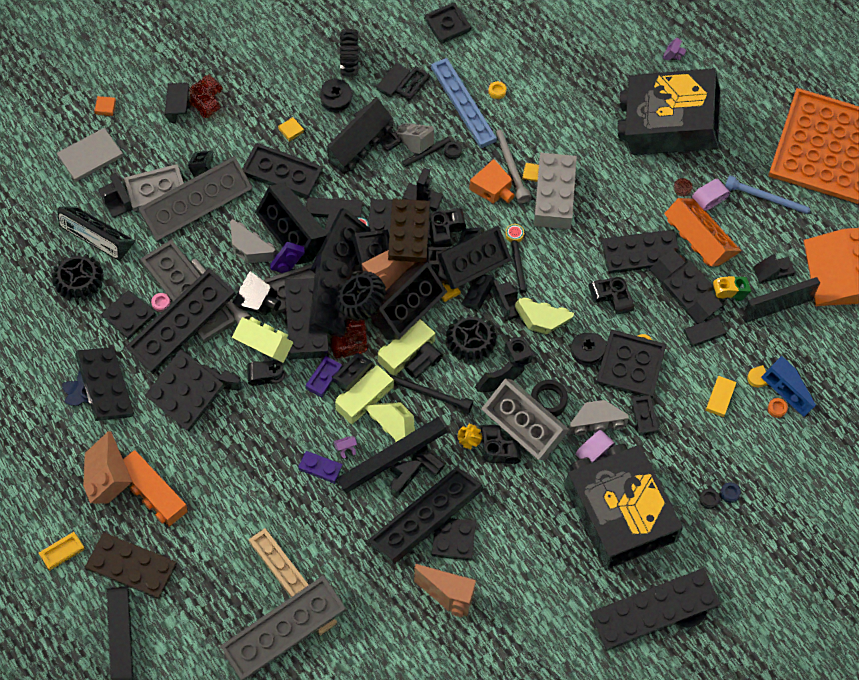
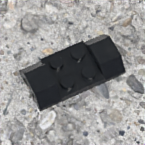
M678 248L669 251L649 269L696 324L704 322L714 312L726 305L723 299L717 298L714 286L691 260L688 261Z

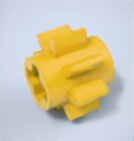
M468 424L467 427L463 426L458 432L459 444L470 450L472 446L477 447L482 440L481 429L472 424Z

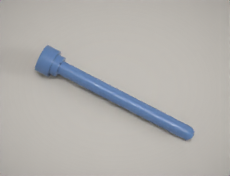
M728 176L725 187L729 191L737 189L805 214L810 212V208L739 183L736 177Z

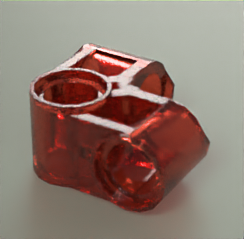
M208 74L190 87V103L204 118L210 117L221 109V106L215 99V95L222 92V85Z
M347 319L346 329L348 332L345 333V336L341 338L334 336L330 339L334 358H342L341 356L345 358L367 351L368 341L365 321L360 319L357 322Z

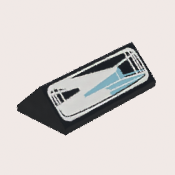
M76 206L58 207L59 227L118 261L123 258L136 242V240Z

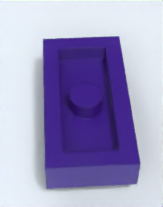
M286 242L271 262V270L280 273L291 271L304 254V247Z
M325 356L305 385V388L322 398L333 383L331 376L342 367V364Z
M306 451L298 470L335 484L343 465Z

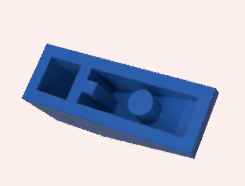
M780 356L761 376L767 384L803 417L816 406L796 368L783 356Z

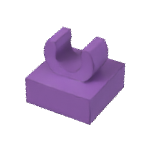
M676 37L668 45L663 59L670 61L672 58L680 60L681 56L683 57L686 53V50L680 47L682 40Z
M354 436L333 441L335 448L338 451L340 450L342 458H346V449H350L352 455H356V450L353 446L357 445Z

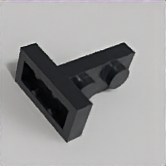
M423 167L417 185L408 183L402 199L430 201L429 209L437 211L443 199V194L432 190L430 187L432 183L430 169Z

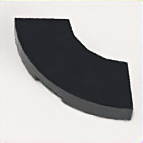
M508 362L500 370L485 373L474 388L477 392L497 390L505 379L514 381L523 373L525 368L522 364Z

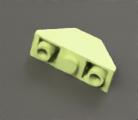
M519 298L515 304V309L527 328L543 334H549L569 322L574 316V313L569 312L566 308H554L548 303H535L529 298Z
M401 402L377 403L365 407L370 417L378 421L382 429L395 439V442L415 431L414 416Z

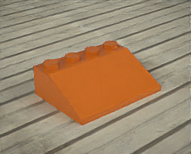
M859 228L841 229L805 239L804 246L810 279L818 277L820 281L814 296L815 306L859 304Z

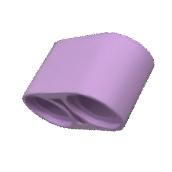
M715 179L699 188L692 198L704 211H707L722 202L721 200L724 201L730 195V191L719 179Z
M599 430L577 450L575 455L579 459L588 457L593 463L601 460L605 456V452L615 446V442L602 430Z

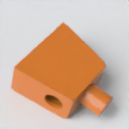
M494 159L470 180L469 189L493 204L500 198L509 203L515 196L510 191L512 185L511 177Z

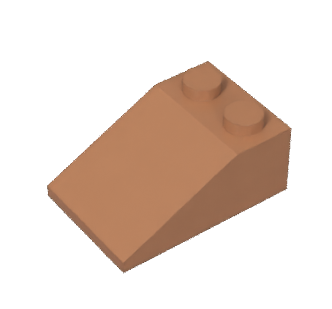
M388 251L362 263L363 271L372 272L379 276L386 286L385 290H387L414 263L418 262L388 260Z
M108 431L85 453L83 487L90 503L108 504L132 483L111 431Z
M418 564L415 565V583L447 611H450L452 615L457 617L468 616L474 596L476 580Z

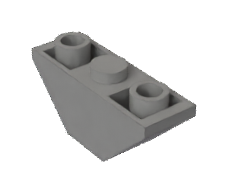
M403 123L395 131V134L412 153L420 154L434 144L433 126Z
M233 219L230 221L233 253L247 263L274 260L276 249L271 243L264 242L257 233L247 230L246 226L241 222L237 223Z
M605 400L587 402L570 423L569 434L583 435L589 431L598 432L599 430L604 431L609 428L619 430L627 426L629 417L628 414Z

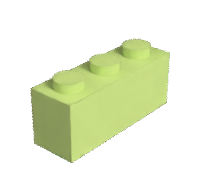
M242 317L232 338L284 363L293 344V341L287 339L288 335L279 330L277 333L273 332L275 328L265 323L262 327L260 326L261 322L252 317L250 320Z
M420 319L400 339L392 340L388 346L384 345L379 350L378 363L390 374H398L417 355L423 344L426 342L432 344L435 341V332Z
M376 365L349 391L337 397L335 402L336 410L348 422L354 424L367 412L365 409L367 405L376 404L394 388V379Z

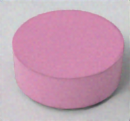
M158 293L152 298V307L157 312H163L171 304V300L167 294Z

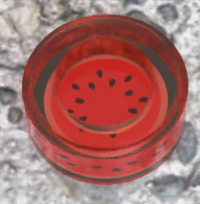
M680 178L675 181L674 192L679 196H688L692 191V183L688 179Z

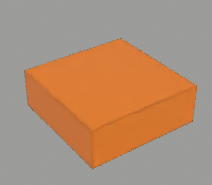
M97 96L95 115L113 116L116 99L113 97Z

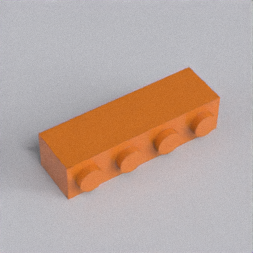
M136 450L123 459L132 480L129 487L136 496L140 495L144 499L142 500L143 504L149 510L153 509L156 512L155 516L162 524L165 522L170 527L188 512L187 506Z

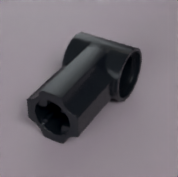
M426 342L421 346L417 355L404 366V369L408 375L417 379L430 366L434 367L436 362H440L443 354L430 342Z
M428 445L421 448L422 453L415 452L409 456L412 461H420L421 465L434 476L438 475L446 466V462L433 452Z

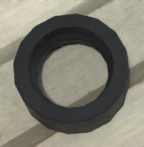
M555 380L538 382L533 387L531 396L538 402V395L543 390H552L558 393L560 396L559 405L554 408H544L553 416H560L565 411L568 401V393L565 387Z

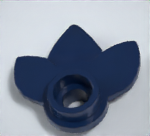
M80 371L78 372L77 381L62 383L64 392L68 395L64 400L66 404L78 406L83 402L90 403L88 396L85 395L86 389Z

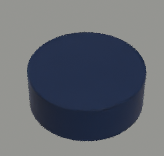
M728 482L722 486L720 495L724 501L734 503L739 499L741 490L737 484Z

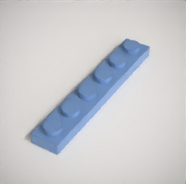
M445 58L431 64L432 71L480 149L495 143L496 136L449 60Z

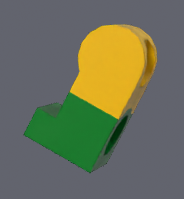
M728 276L713 281L716 296L720 299L728 297L735 298L736 301H742L751 292L747 277Z

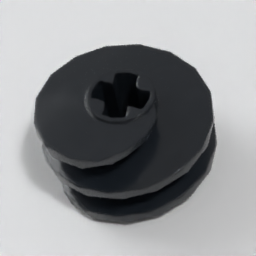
M341 79L325 81L320 92V102L324 109L330 112H340L349 107L352 101V89L349 84Z
M598 333L578 334L572 341L571 355L576 362L582 365H594L603 358L606 342Z

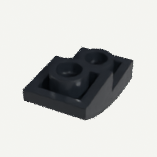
M203 366L225 384V389L240 391L242 388L241 379L236 373H230L225 369L220 374L214 367Z

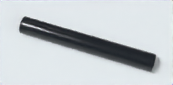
M446 137L431 145L422 153L410 156L403 160L402 164L404 167H407L443 148L448 142H451L450 138Z
M512 241L511 248L519 292L523 293L527 289L518 241Z

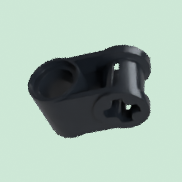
M278 360L254 361L247 364L248 384L251 386L280 383L285 378L283 365Z

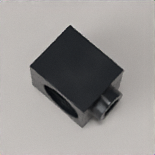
M523 336L518 338L512 337L505 342L504 351L510 362L522 364L523 366L532 362L533 354ZM518 349L522 352L516 353L514 350Z

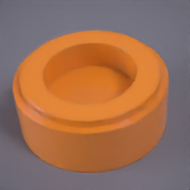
M774 398L768 404V412L775 418L783 417L788 410L787 403L781 398Z

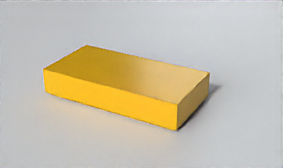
M718 376L705 411L724 417L737 382Z
M75 532L40 551L39 555L50 571L82 552L85 548Z

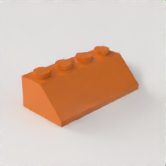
M678 198L664 213L668 218L667 221L680 231L679 234L683 239L691 243V248L703 257L702 260L706 265L711 267L720 266L741 252V249L694 199Z

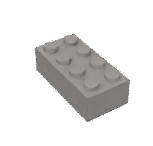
M540 152L534 226L561 229L571 228L577 156Z
M505 379L481 409L538 460H546L570 430L516 382L510 379Z

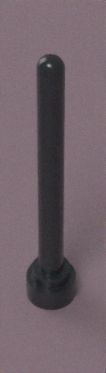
M388 374L394 379V384L457 406L462 413L467 415L471 411L474 402L472 399L461 398L460 400Z

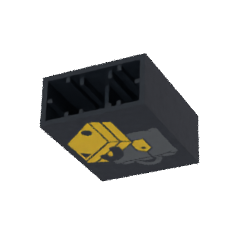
M716 68L629 75L628 90L620 91V107L622 112H626V119L618 120L617 131L619 141H627L632 155L718 149L721 87Z
M618 444L605 452L606 458L592 463L591 459L586 457L575 461L569 466L570 472L567 474L564 488L605 570L678 542L683 529L641 445L628 449L626 444Z

